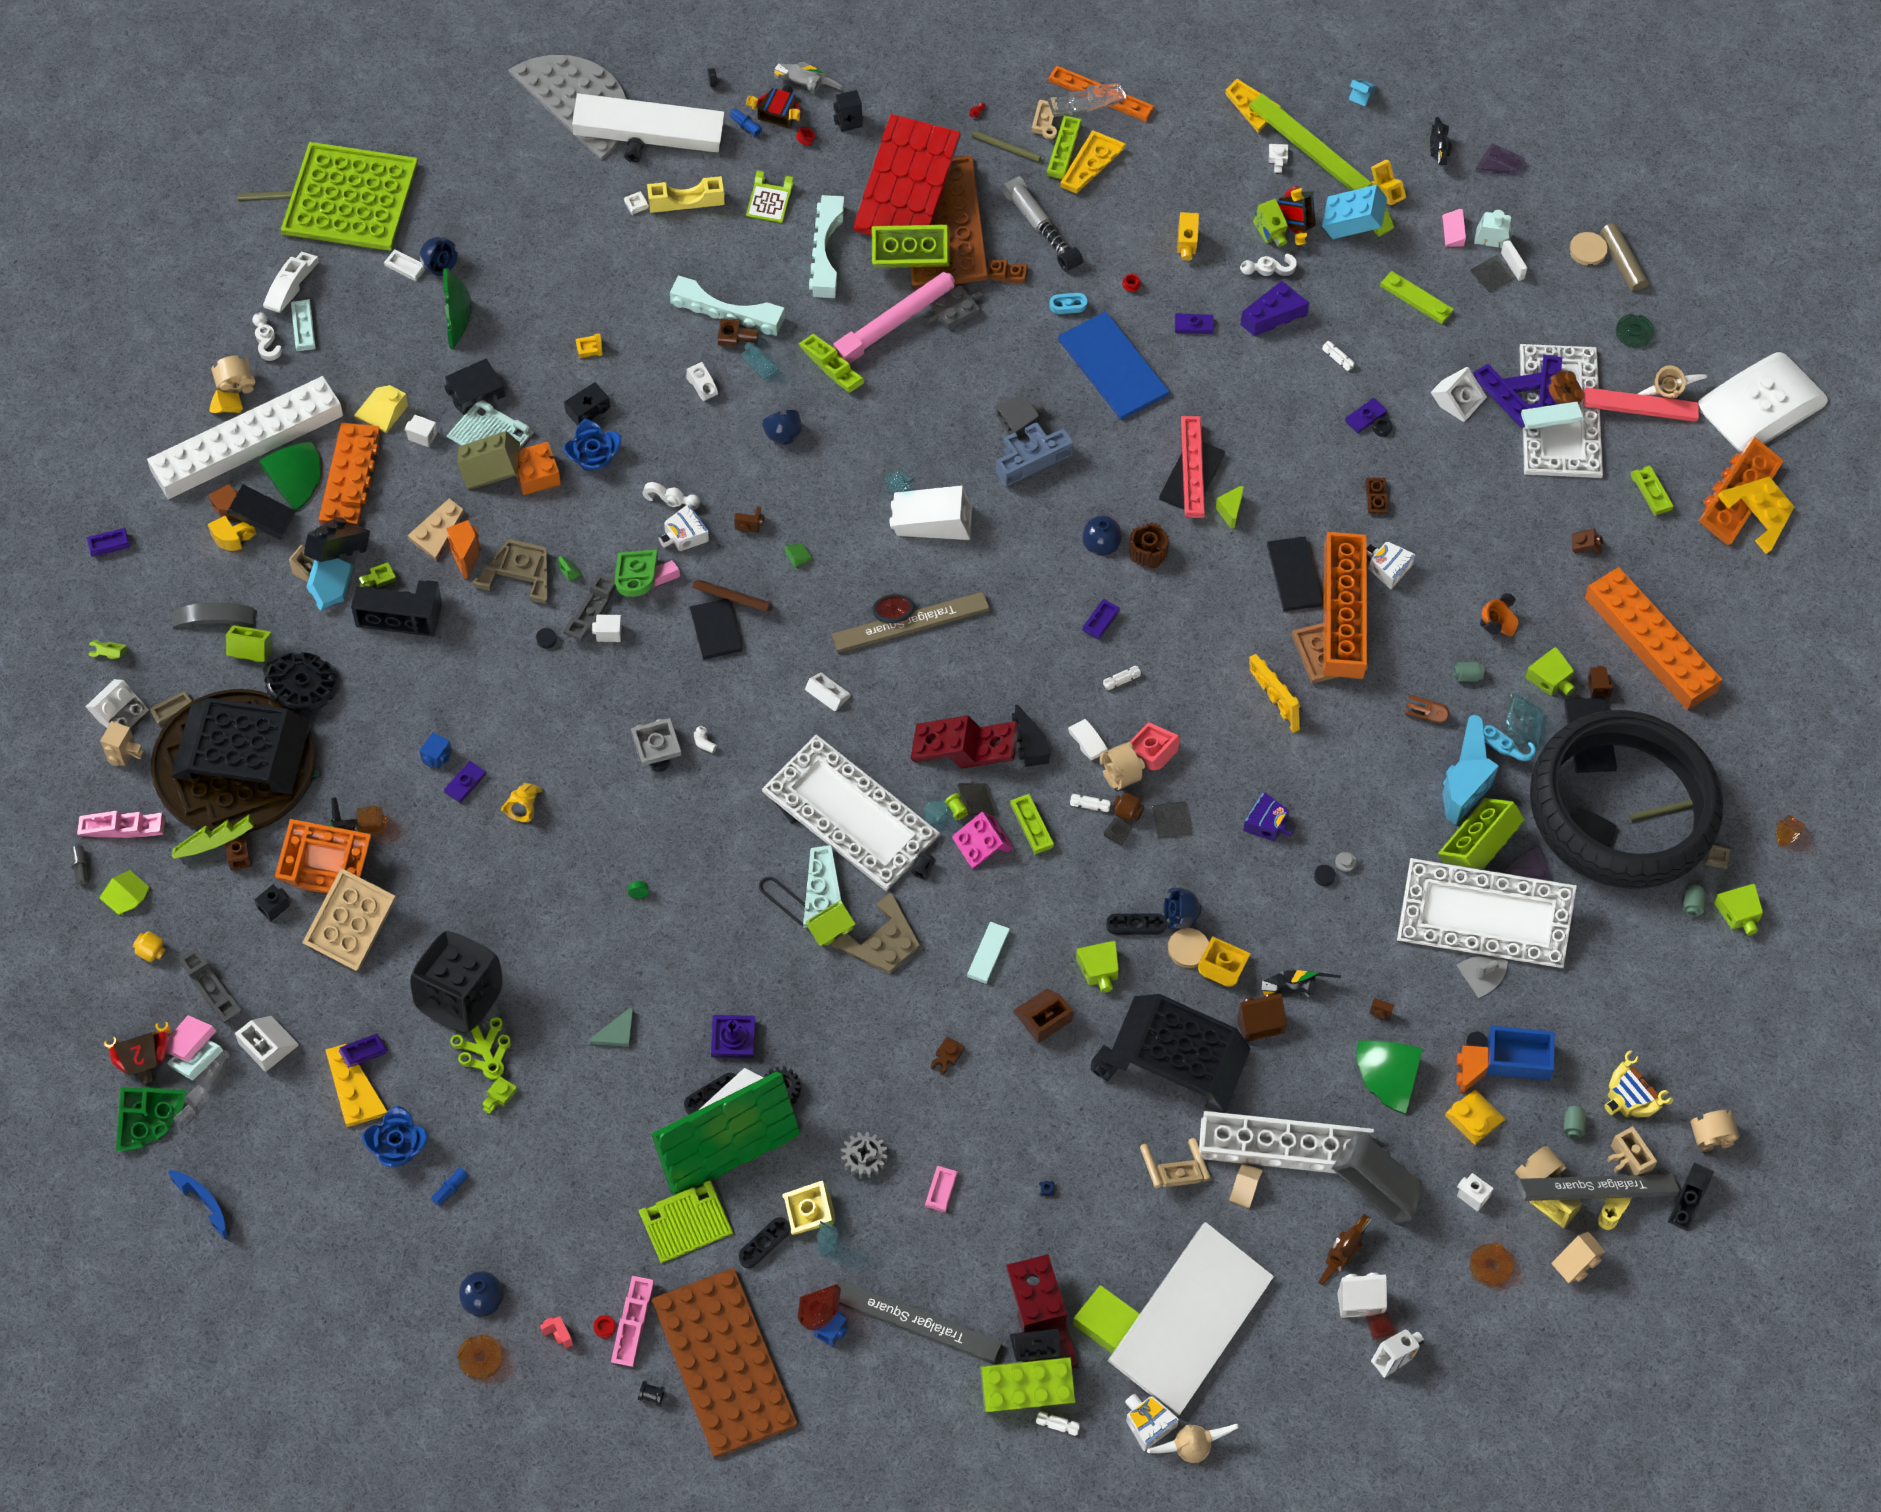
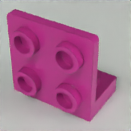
M983 811L952 836L972 868H976L999 849L1009 852L1013 848V845L994 816Z

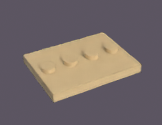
M341 868L302 943L359 972L397 896Z

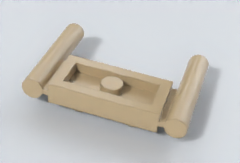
M1195 1138L1188 1140L1195 1160L1159 1164L1158 1166L1155 1165L1148 1144L1140 1146L1155 1188L1188 1185L1211 1180L1204 1159L1200 1158L1199 1146Z

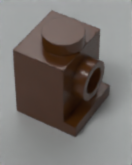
M1596 666L1590 668L1587 677L1590 698L1611 697L1614 686L1611 684V675H1608L1607 667Z
M239 836L225 843L230 870L251 867L246 838Z

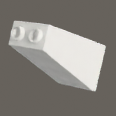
M963 486L894 493V501H891L893 516L890 517V527L894 529L897 536L970 540L973 507Z

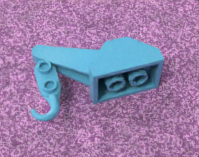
M1477 715L1470 716L1467 722L1459 762L1455 766L1451 765L1446 772L1447 777L1443 782L1444 789L1442 794L1446 819L1457 825L1493 786L1499 766L1486 758L1485 743L1500 754L1512 756L1520 761H1530L1536 755V747L1532 742L1528 743L1531 752L1523 754L1518 750L1514 741L1491 725H1483L1482 719Z

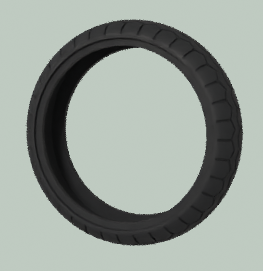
M1608 710L1588 714L1574 720L1560 729L1547 742L1538 756L1531 777L1530 802L1532 813L1544 841L1557 857L1570 868L1593 881L1608 886L1626 889L1651 888L1672 882L1684 876L1705 858L1715 843L1721 827L1723 816L1722 790L1711 761L1700 746L1676 726L1649 714L1629 710ZM1618 745L1644 751L1666 764L1684 784L1693 803L1694 823L1692 833L1676 846L1656 853L1636 854L1609 848L1583 832L1568 814L1559 792L1558 775L1560 767L1577 753L1597 746Z

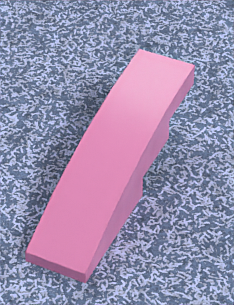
M118 811L84 815L79 818L77 835L118 838L163 835L166 816L162 813L142 815L140 812L120 814Z
M632 1276L622 1319L620 1318L611 1360L612 1363L633 1367L655 1280Z

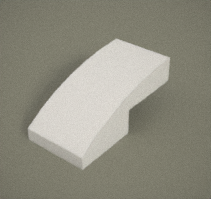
M1086 719L1068 727L1070 735L1080 744L1081 751L1090 760L1099 757L1101 753L1108 750L1098 733Z

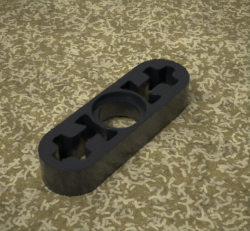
M1158 913L1111 914L1106 921L1107 931L1114 935H1158L1166 930L1167 925L1165 916ZM1125 920H1127V928H1124V927H1125V924H1124ZM1133 920H1139L1142 926L1140 928H1133L1130 923ZM1146 920H1148V928H1145ZM1113 921H1117L1118 927H1114ZM1155 921H1159L1160 927H1156Z
M726 1073L687 1096L684 1100L686 1113L690 1115L698 1111L704 1105L703 1100L705 1104L710 1100L706 1097V1093L709 1090L719 1092L726 1085V1081H731L736 1074ZM690 1102L698 1103V1108L690 1107Z
M783 1217L772 1220L740 1250V1264L744 1268L755 1267L789 1235V1222ZM776 1225H784V1231L779 1230L776 1232ZM767 1238L771 1243L768 1247L762 1248L758 1245L759 1240ZM753 1246H755L757 1251L752 1255L753 1260L747 1259L745 1261V1254L751 1255L754 1252Z

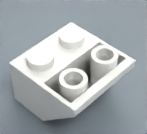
M114 679L85 706L97 721L106 728H108L111 721L131 728L149 710L124 680Z
M272 1016L251 1020L235 1033L239 1045L265 1072L299 1046Z
M1369 1273L1366 1276L1350 1274L1343 1277L1337 1293L1341 1318L1384 1315L1387 1308L1386 1274Z

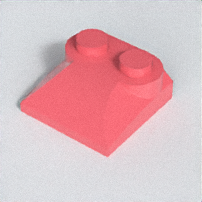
M1148 722L1130 743L1133 745L1137 757L1143 760L1149 770H1159L1177 753L1180 738L1179 735Z

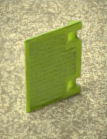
M711 1180L705 1182L700 1187L690 1188L659 1201L652 1207L638 1210L661 1264L734 1234ZM708 1193V1198L699 1201L698 1196ZM660 1214V1218L651 1221L650 1216Z

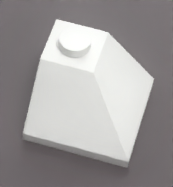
M1469 367L1443 379L1431 392L1442 409L1463 422L1487 398Z

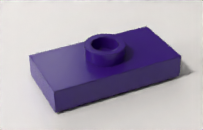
M1175 313V333L1213 334V315Z
M1373 398L1347 416L1345 422L1359 434L1373 424L1377 418L1386 415L1387 409Z
M126 528L86 537L91 557L130 548Z
M1103 599L1084 624L1082 631L1100 640L1120 612V607Z
M469 761L445 787L444 793L461 803L486 776V771Z
M377 1033L339 1048V1053L348 1068L382 1056L387 1052Z

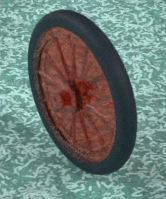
M890 594L879 598L874 603L872 610L874 616L882 622L899 623L911 617L914 612V603L904 595Z

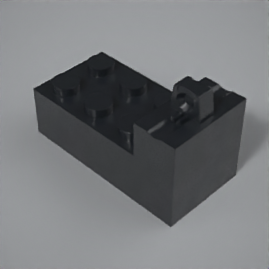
M419 580L415 594L408 591L398 592L390 589L356 586L351 609L356 627L434 637L442 607V598L437 581Z

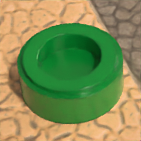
M634 881L628 885V895L631 898H644L649 894V886L646 882Z

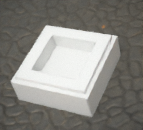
M641 191L624 198V202L632 215L649 208Z

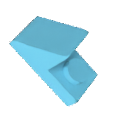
M1354 79L1350 85L1353 89L1349 100L1365 106L1377 86L1362 79Z

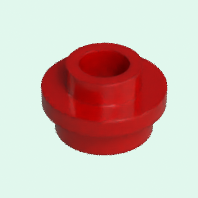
M1128 274L1124 277L1122 286L1126 291L1135 292L1140 289L1141 280L1136 274Z

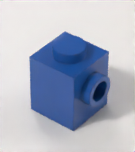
M432 732L420 749L422 762L428 767L434 766L439 769L450 757V752L452 751L450 741Z
M827 1308L814 1327V1336L833 1347L838 1338L842 1339L848 1330V1327H846L847 1318H845L841 1311Z

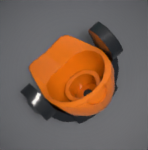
M1509 593L1501 595L1500 599H1493L1488 602L1482 609L1480 626L1491 634H1499L1501 632L1508 637H1512L1518 627V618L1508 607L1514 605L1516 598Z

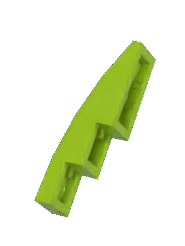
M815 334L810 335L799 343L801 349L848 393L864 384L863 377L851 370L850 364L838 356L837 350Z
M249 814L234 826L228 820L213 831L204 826L173 848L171 856L175 859L216 848L253 828L255 820Z

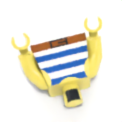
M1628 1051L1625 1054L1626 1061L1621 1062L1611 1077L1609 1083L1610 1091L1608 1093L1611 1101L1605 1104V1109L1610 1115L1620 1110L1626 1118L1631 1116L1635 1118L1650 1117L1660 1110L1663 1104H1671L1673 1098L1670 1097L1664 1101V1096L1669 1092L1663 1090L1658 1095L1635 1066L1630 1067L1631 1064L1639 1061V1056L1634 1061H1631L1629 1056L1633 1051Z

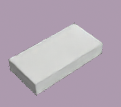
M1510 240L1503 242L1501 254L1518 281L1525 279L1526 264Z
M395 249L384 262L386 267L414 281H417L426 270L421 262Z

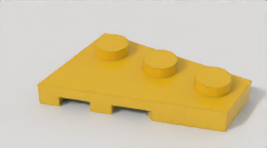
M1236 79L1226 89L1225 94L1257 133H1259L1268 122L1249 108V105L1261 93Z

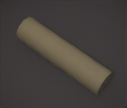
M1610 223L1604 226L1600 231V236L1606 241L1607 249L1630 291L1648 287L1649 281L1618 225Z

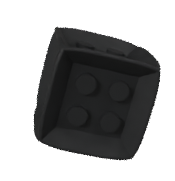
M444 931L432 942L415 965L410 978L415 1006L426 1016L452 1029L465 1033L473 1030L483 1019L499 996L503 983L501 964L497 955L487 947L451 931Z

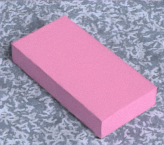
M937 1166L925 1207L946 1213L958 1171Z

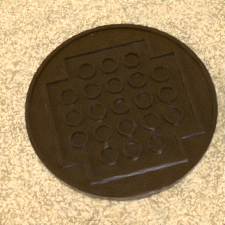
M251 689L218 691L190 702L173 715L163 727L155 742L151 757V776L156 793L164 807L185 825L196 830L207 826L210 831H213L227 820L234 826L250 814L255 820L254 827L245 833L253 832L273 824L288 814L308 790L316 765V751L310 729L292 794L272 792L270 784L196 773L193 774L192 780L171 777L191 705L206 698L283 708L282 704L279 702L275 703L268 693Z

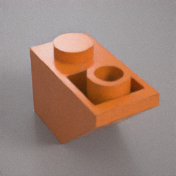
M1463 1045L1461 1053H1457L1456 1065L1460 1066V1072H1457L1456 1085H1460V1093H1465L1486 1075L1488 1069V1047Z

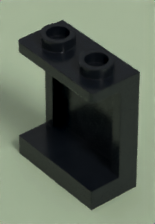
M487 358L445 376V391L448 396L452 395L455 408L457 410L460 409L463 415L467 413L466 408L490 396L496 395L498 400L505 397L504 386Z

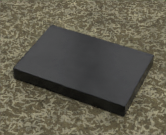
M242 484L227 514L281 540L296 511Z
M729 599L690 606L703 660L742 652Z

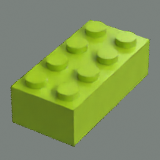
M948 225L872 226V265L874 268L950 267V229Z
M1484 798L1438 852V856L1443 864L1483 870L1502 846L1507 843V840L1513 833L1518 830L1525 819L1514 802Z
M1070 1357L980 1366L985 1412L1075 1403Z

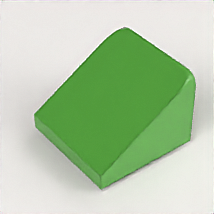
M802 543L785 546V554L794 567L812 560V557Z
M559 556V568L568 581L582 575L572 560Z

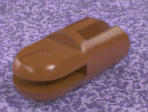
M1409 695V699L1428 704L1427 707L1407 702L1406 706L1424 711L1425 715L1409 710L1404 712V714L1436 723H1443L1450 716V711L1444 704Z

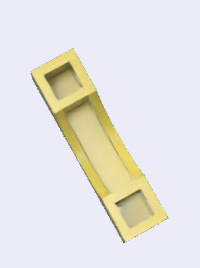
M722 176L703 178L697 186L685 190L674 189L666 182L647 184L650 213L725 205Z

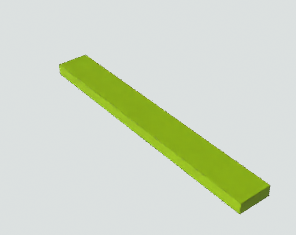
M1263 93L1250 103L1249 108L1350 191L1371 186L1372 183Z

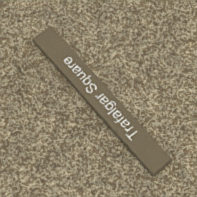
M979 592L915 610L910 618L899 623H885L879 620L832 633V640L837 653H842L988 612L989 606L984 593ZM907 613L900 614V615H897V616H893V617H890V618L902 617V616H904V615L907 614Z

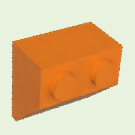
M469 520L446 528L450 550L464 580L469 577L479 558L478 549L481 548L477 529L475 526H471Z

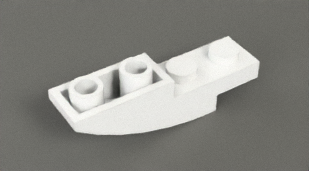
M301 252L296 258L290 257L272 283L263 307L280 313L300 291L299 284L319 263L318 256Z

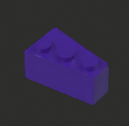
M1280 281L1242 312L1240 325L1253 336L1272 330L1280 324L1290 323L1293 319L1306 317L1309 302L1285 282Z

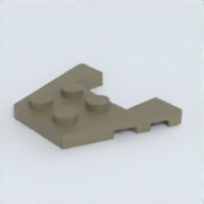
M508 539L494 555L491 563L483 568L481 575L475 578L472 583L474 588L490 591L497 574L533 582L534 585L529 596L530 601L547 604V549L543 546Z
M889 893L877 903V908L890 920L870 938L859 945L846 933L844 935L841 934L832 942L834 949L844 951L853 958H859L865 961L866 964L887 974H891L920 948L894 896Z

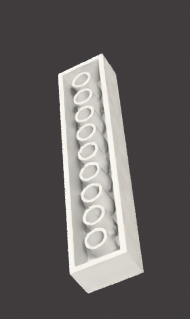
M321 376L148 458L147 461L153 476L167 499H170L342 417L341 404L324 377Z

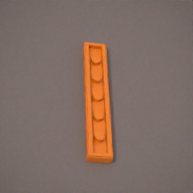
M1057 65L1048 78V82L1144 122L1148 121L1155 108L1154 105Z

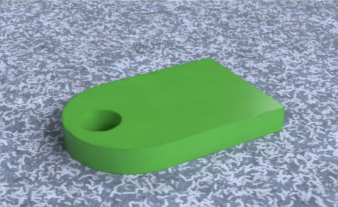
M657 549L618 553L615 585L620 594L635 597L643 595L653 588L658 563Z

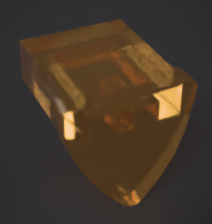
M1788 814L1783 821L1780 820L1777 824L1776 839L1778 845L1784 846L1794 842L1801 835L1806 825Z

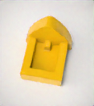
M600 333L594 334V336L575 339L579 358L595 355L602 356Z
M216 390L209 411L211 413H240L243 407L239 393Z

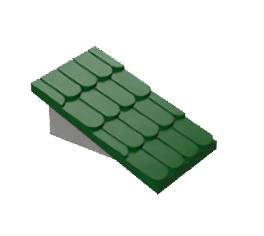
M746 1068L740 1071L698 1111L651 1133L667 1183L673 1195L693 1187L695 1189L707 1181H713L740 1164H746L769 1150L773 1151L800 1135L782 1074L776 1071L763 1078Z

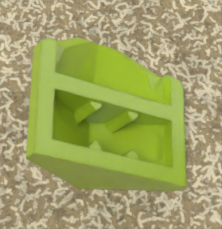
M128 870L113 877L99 898L120 916L124 912L136 908L144 901L150 887L131 870Z

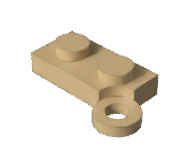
M1039 100L1031 133L1042 134L1046 139H1054L1056 137L1057 129L1052 124L1057 103Z

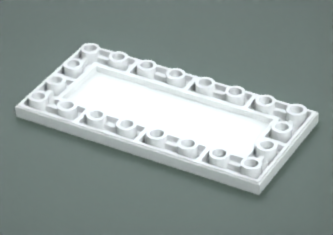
M1520 344L1521 376L1540 373L1543 355L1563 357L1561 371L1573 372L1583 391L1586 387L1599 389L1597 347ZM1539 389L1521 392V398L1527 404L1538 403ZM1583 398L1579 404L1583 415L1582 421L1533 429L1523 427L1524 475L1602 478L1600 409L1584 407Z
M817 734L762 788V792L826 844L831 845V848L886 892L918 859L919 853L925 852L940 836V832Z
M1410 858L1397 941L1564 968L1577 886Z
M1203 1223L1112 1353L1108 1362L1172 1413L1179 1416L1274 1276L1208 1223Z

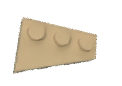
M449 498L407 535L408 539L437 561L439 553L447 544L448 535L446 528L458 524L464 514L463 509Z

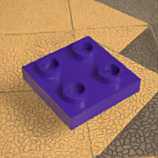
M713 1015L711 1057L754 1058L755 1016Z

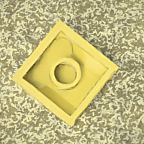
M823 1180L782 1194L787 1207L792 1235L817 1228L828 1229L835 1223L831 1196Z

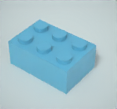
M1377 185L1328 196L1322 227L1332 239L1382 228L1387 197Z

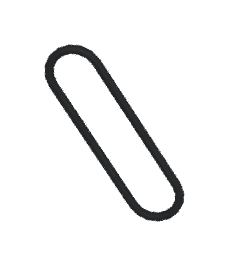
M773 877L763 878L759 883V890L799 925L803 926L800 920L762 889V884L766 880H772L804 907L805 903Z

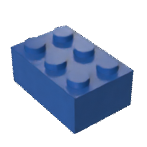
M1501 1026L1490 1027L1487 1036L1488 1069L1486 1075L1550 1081L1554 1072L1555 1032Z

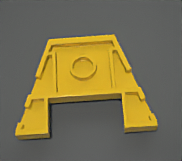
M1770 477L1723 490L1717 495L1728 509L1742 499L1765 526L1767 531L1755 540L1765 554L1772 550L1794 509V505Z

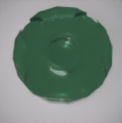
M1628 314L1618 321L1615 331L1617 338L1625 346L1641 348L1651 342L1654 327L1645 316Z

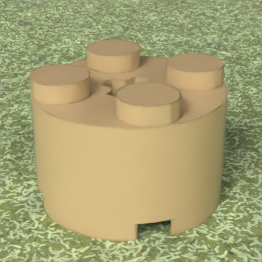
M238 355L228 356L217 361L218 365L215 368L214 365L212 366L211 371L217 390L232 393H250L254 390L255 378L247 357L239 359Z
M1130 742L1116 746L1100 755V765L1104 764L1106 769L1102 772L1112 788L1118 787L1117 790H1120L1142 779V769L1145 768V764L1140 757H1137L1134 747Z
M1727 1110L1703 1114L1704 1118L1699 1121L1697 1117L1690 1121L1697 1147L1701 1149V1152L1711 1151L1714 1149L1713 1146L1721 1145L1722 1148L1731 1147L1734 1145V1141L1740 1137L1732 1110L1727 1113Z
M1547 1145L1531 1155L1525 1163L1526 1167L1522 1164L1515 1174L1520 1179L1560 1178L1567 1167Z

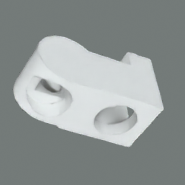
M702 362L687 369L686 378L690 384L692 383L703 401L718 395L713 379Z

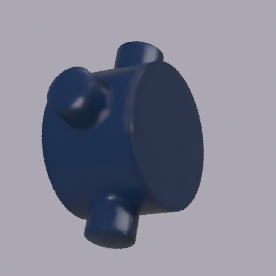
M1041 1181L1039 1183L1041 1186L1039 1194L1041 1196H1053L1055 1194L1053 1191L1055 1183L1053 1181Z

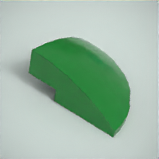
M443 269L445 302L447 303L445 304L448 342L449 348L454 349L469 323L472 300L463 282L450 270Z
M312 442L299 443L283 448L259 460L261 469L293 510L297 511L312 497V491L319 484L321 477L320 457Z
M1358 1041L1356 1050L1357 1066L1360 1068L1362 1081L1370 1093L1373 1092L1381 1099V1103L1388 1108L1406 1115L1423 1048L1384 1041Z
M120 1087L116 1151L138 1149L162 1137L170 1129L176 1118L179 1117L184 1106L187 1090Z

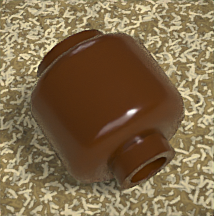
M1124 793L1121 797L1117 796L1113 802L1115 816L1129 823L1134 820L1138 821L1145 808L1142 805V800L1130 793Z

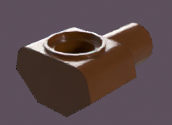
M721 318L718 345L737 347L738 341L757 343L758 330L740 328V320ZM733 332L731 335H726L725 333Z

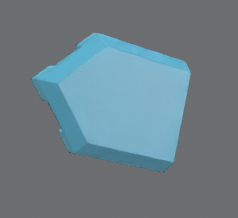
M340 559L325 562L314 560L306 588L313 595L320 611L344 601L354 568L352 564Z

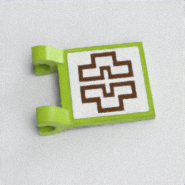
M757 170L746 217L782 224L794 186V178L786 176L784 187L764 184L765 173L764 171Z

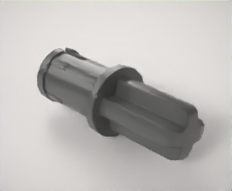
M76 845L71 848L73 860L71 868L74 870L76 884L84 886V884L88 883V862L85 861L84 847Z

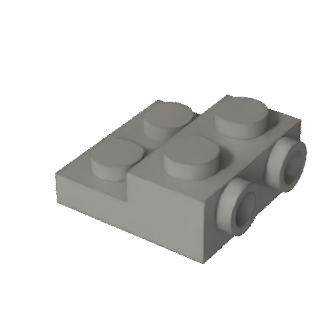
M670 718L658 719L653 723L639 724L631 728L632 739L642 766L681 756V750Z

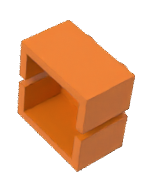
M548 441L519 449L516 476L523 495L561 485L559 471Z

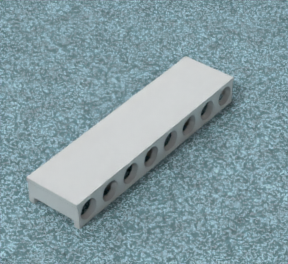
M577 93L572 122L573 135L620 141L638 138L644 144L719 152L724 112Z
M1204 1111L1203 1118H1201L1199 1152L1200 1158L1204 1160L1336 1173L1331 1168L1353 1136L1367 1133L1373 1137L1374 1129Z

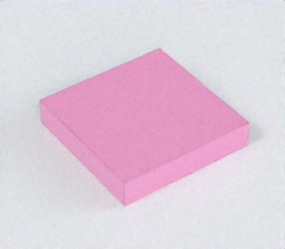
M188 1015L168 1037L166 1053L189 1062L215 1034L216 1030L212 1025Z

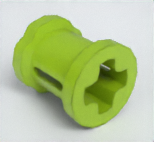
M960 793L952 794L944 802L951 809L954 820H960L970 813V809L965 807L962 802Z

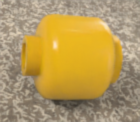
M150 931L144 934L141 932L133 944L135 954L147 962H153L156 958L160 960L166 951L163 948L164 940Z

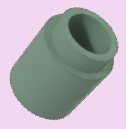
M1458 662L1457 666L1453 668V676L1457 678L1458 682H1478V680H1483L1484 666L1478 662Z
M1690 885L1685 891L1683 912L1690 917H1697L1704 912L1706 894L1703 887Z
M1570 1106L1565 1112L1563 1133L1569 1139L1577 1140L1585 1135L1586 1114L1582 1107Z

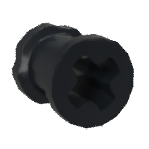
M638 138L628 139V151L625 152L624 157L629 162H639L641 160L640 151L644 147V142Z
M920 852L918 855L919 859L915 867H912L911 873L918 878L926 880L930 867L935 864L936 859L928 853Z
M643 1381L639 1390L638 1400H648L660 1406L665 1387L661 1386L659 1388L647 1384V1381Z

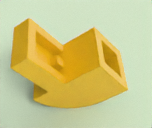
M1384 160L1371 167L1374 181L1371 182L1372 186L1377 185L1387 197L1386 204L1393 205L1406 198L1403 182L1394 178L1389 160Z
M226 516L208 524L210 534L216 544L228 551L242 549L241 541L249 540L256 535L255 527L245 522L232 527Z

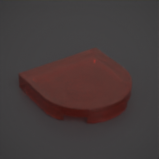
M837 1284L800 1297L798 1320L807 1330H817L827 1325L834 1318L839 1308L841 1288Z

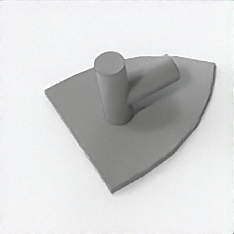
M1478 956L1467 959L1456 966L1479 999L1496 989L1501 983L1507 970L1508 960L1493 956Z

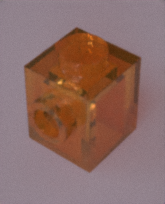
M369 806L367 808H357L358 832L371 835H384V827L388 826V817L384 815L382 807Z

